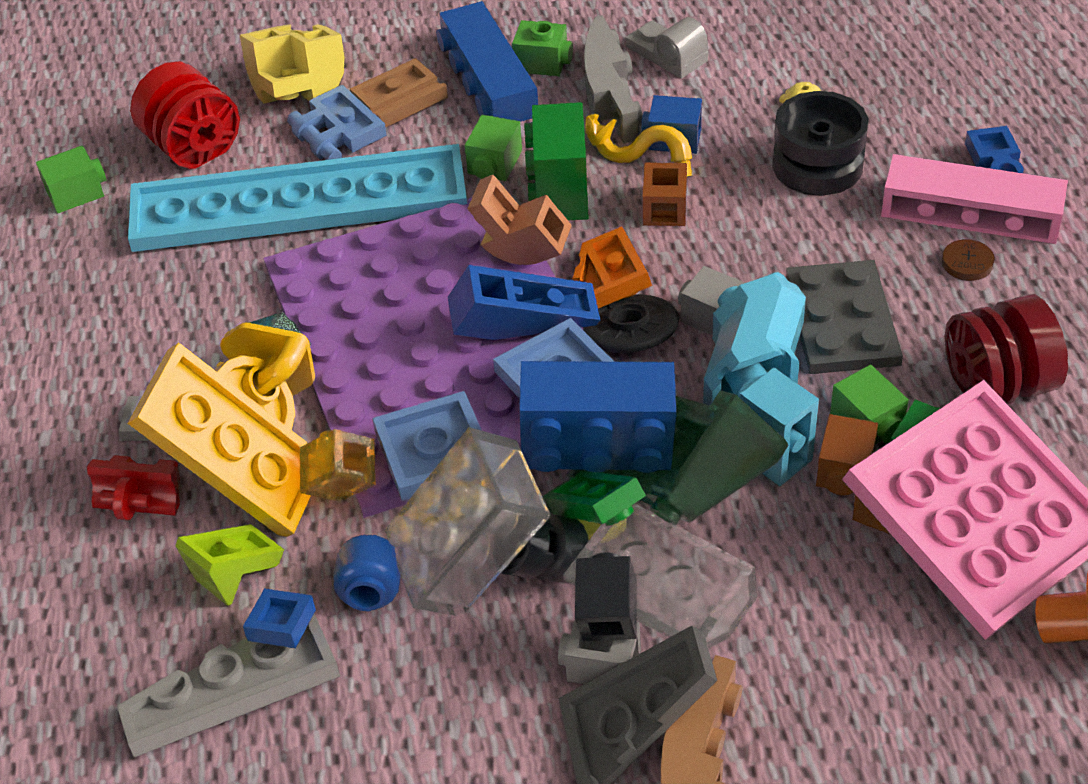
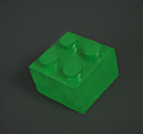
M583 102L532 105V122L524 123L525 147L533 148V150H525L526 176H528V180H535L534 183H527L528 202L547 195L567 220H587L589 215Z

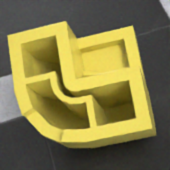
M291 24L241 34L240 40L247 74L260 101L264 104L276 100H290L297 98L299 92L309 101L338 87L344 74L345 59L341 34L319 24L312 26L313 31L292 30Z

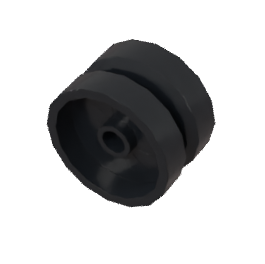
M827 91L800 93L786 100L777 110L775 119V144L772 168L777 179L792 190L818 196L841 193L854 186L863 173L869 122L864 108L850 97Z

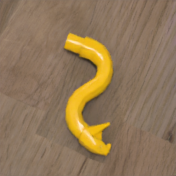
M591 114L586 117L585 132L587 137L604 158L617 163H631L640 158L653 143L662 141L670 149L671 162L687 163V176H692L690 145L685 136L675 128L666 125L651 126L643 130L629 146L618 147L610 139L617 121L616 119L611 120L606 125H602L597 120L599 115Z

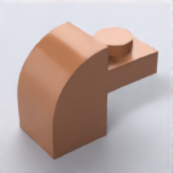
M494 175L479 180L467 208L474 219L486 230L481 246L496 258L512 264L532 265L561 255L572 226L547 195L519 205Z

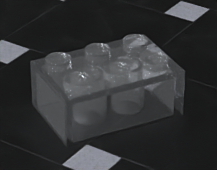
M468 427L384 531L389 543L394 546L397 566L412 607L458 616L469 610L551 515L517 440Z

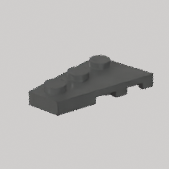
M691 625L558 698L577 784H612L717 682L705 635L702 631Z

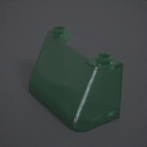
M720 390L710 406L676 396V421L671 470H657L649 473L637 470H606L596 473L636 477L646 494L645 497L637 502L650 507V510L655 515L677 526L680 520L688 523L694 521L778 463L789 445L778 432L735 394ZM569 469L566 475L571 478L580 471L587 470Z

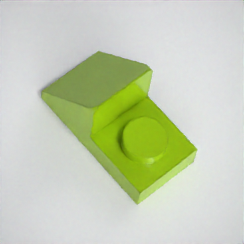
M252 524L178 537L175 545L195 580L227 606L233 603L243 574H251L255 571L276 567L280 563L284 552L282 547Z

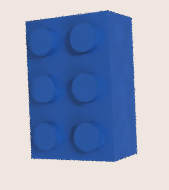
M521 361L520 439L522 469H536L541 472H551L557 469H585L590 472L637 470L644 473L657 470H671L676 421L674 362Z

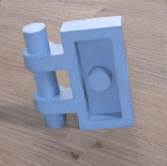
M340 85L309 100L310 112L302 115L298 111H293L287 117V122L292 127L293 134L300 141L306 140L310 144L311 152L320 160L323 158L325 160L342 158V153L337 149L342 145H346L352 152H355L387 136L385 123L344 85ZM323 127H327V128H328V130H326V131H324V132H322V133H320V132L318 131L319 129H321V128H323Z

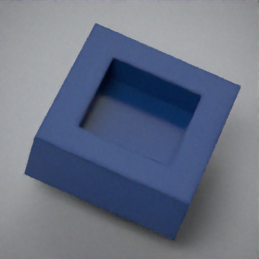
M264 588L243 625L247 641L296 649L316 611L312 595Z

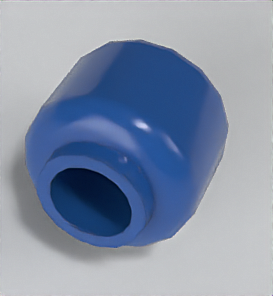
M364 534L352 537L343 543L337 553L333 576V587L339 599L359 611H372L391 603L399 592L402 557L398 548L388 539L377 535Z

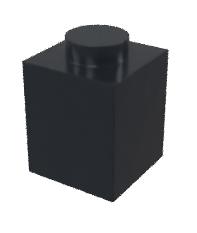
M603 552L595 554L591 558H576L575 621L583 641L637 639V578L630 556Z

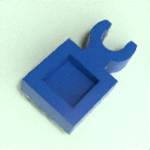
M1008 126L967 131L965 146L976 167L1023 173L1024 168L1019 162L1021 151Z

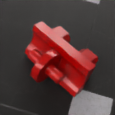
M113 455L110 461L92 459L86 466L87 474L92 482V508L113 510L114 516L119 520H131L135 512L176 516L180 506L178 490L180 475L176 460L159 459L153 465L136 463L130 456Z

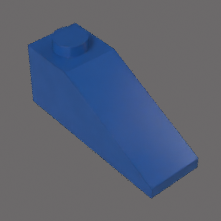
M468 265L447 297L453 335L499 340L540 334L569 318L580 328L595 326L600 321L593 284L581 281Z

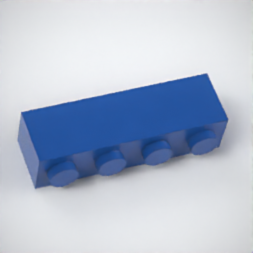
M483 1L440 12L441 29L436 30L439 47L442 52L449 51V60L454 73H462V82L468 96L475 95V104L479 116L487 115L520 122L532 119V105H538L537 87Z

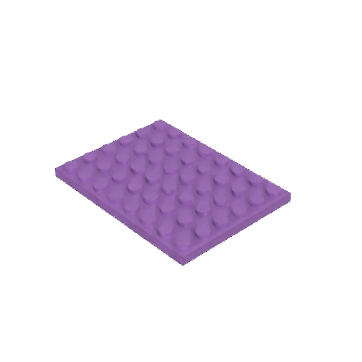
M472 198L467 199L468 204L465 205L450 203L440 208L408 215L400 219L264 258L265 267L290 331L301 333L309 340L315 371V380L312 387L363 518L521 467L520 399L494 372L493 359L539 334L499 340L453 335L447 297L468 265L556 277L547 261L532 265H518L498 259L487 252L481 246L486 230L474 219L467 209ZM465 391L495 459L496 472L401 501L376 436L372 418Z

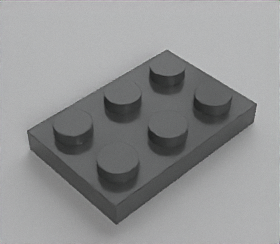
M875 260L786 268V279L796 284L806 297L804 323L800 338L809 374L861 370L870 364L874 368L902 366L903 354Z

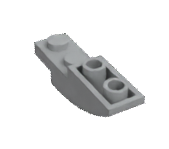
M603 15L596 16L589 28L584 50L586 97L591 114L599 115L598 122L616 119L614 127L623 143L631 142L638 136V126L642 124L643 115L639 102H633L630 97L628 75L632 74L633 71L631 58L627 51H622L617 31L609 28Z

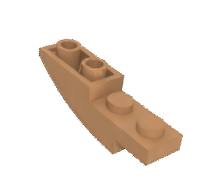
M715 655L712 663L717 682L666 730L662 748L661 784H726L722 782L723 759L719 758L724 745L726 731L719 728L724 715L734 717L740 703L743 686L735 683L736 661Z

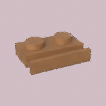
M417 58L350 88V92L385 123V128L448 98L447 85L445 83L440 84L437 81V76Z

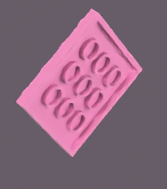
M984 380L849 469L842 479L985 640L1034 603L1039 596L1044 595L1088 560V489Z

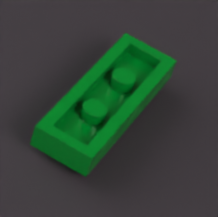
M580 471L541 496L550 514L599 524L605 523L606 526H611L630 516L634 512L632 505L645 497L646 494L636 477Z

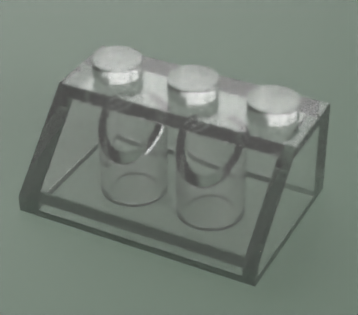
M635 503L632 505L634 512L626 519L611 526H606L605 523L601 524L576 557L591 558L593 555L603 552L630 556L637 578V621L667 638L692 625L704 633L708 649L732 635L758 597L754 566ZM576 559L563 575L564 580L574 586Z

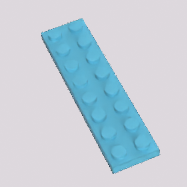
M459 144L133 183L131 184L128 230L130 248L132 252L395 220L434 208H440L450 203L465 205L468 203Z

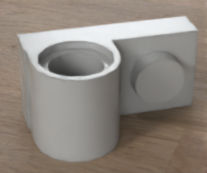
M691 17L680 20L670 28H666L651 20L625 37L627 48L681 79L708 61L707 34L702 25Z

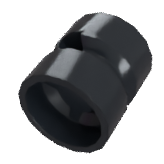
M515 508L504 512L494 528L491 542L492 560L496 569L501 574L532 579L536 577L539 580L567 584L576 578V558H587L589 549L588 534L584 525L578 519L550 514L544 515L540 512Z

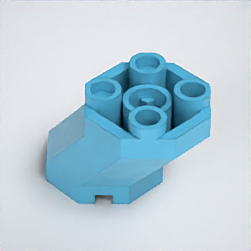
M779 272L739 286L727 288L718 298V305L720 307L713 313L712 339L715 342V347L704 376L703 405L714 419L720 421V416H722L728 424H738L739 395L748 382L753 379L758 380L772 368H776L798 384L800 361L795 356V350L804 323L806 297L796 284L789 282Z

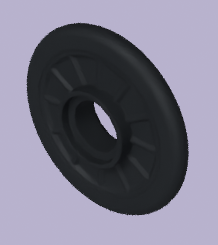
M635 294L599 308L600 321L598 324L583 327V331L603 351L612 353L639 352L653 348L669 339L678 327L679 315L676 308L662 298L652 295Z

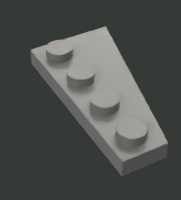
M314 614L296 649L247 641V638L228 649L223 644H220L204 654L205 659L198 667L188 673L176 670L117 705L128 745L133 756L137 757L338 678L340 673L336 660Z

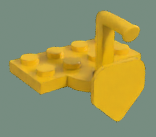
M247 322L241 323L223 336L220 347L223 354L229 360L219 362L215 370L178 342L167 350L127 424L277 535L288 537L294 534L327 461V457L292 431L295 418L293 395L310 387L315 380L308 338L298 332Z

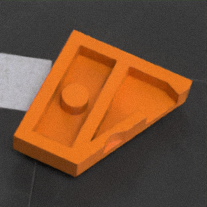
M622 226L582 243L579 253L580 263L575 267L572 279L593 284L598 309L620 299L631 297L639 291L652 286L649 274Z

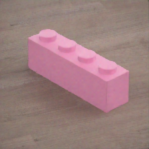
M893 154L884 190L881 217L1056 244L1063 217L1068 180Z

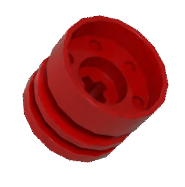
M181 61L167 62L150 70L139 81L131 99L130 113L134 125L178 166L188 169L202 166L226 153L238 134L240 116L237 105L229 96L221 92L216 85L211 84L192 65Z

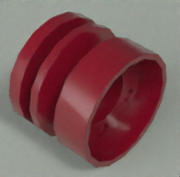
M1035 294L1019 296L998 302L993 309L990 307H980L972 312L952 315L948 320L944 335L945 353L952 378L962 393H965L984 380L1006 404L1013 403L1018 396L1030 398L1057 390L1065 383L1068 372V351L1064 334L1055 313L1046 301Z

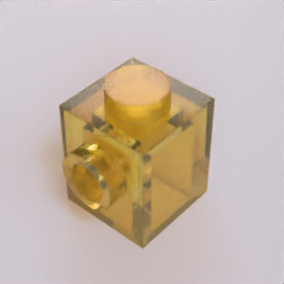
M333 429L320 433L318 438L300 447L301 494L337 501L345 500L376 485L373 438Z

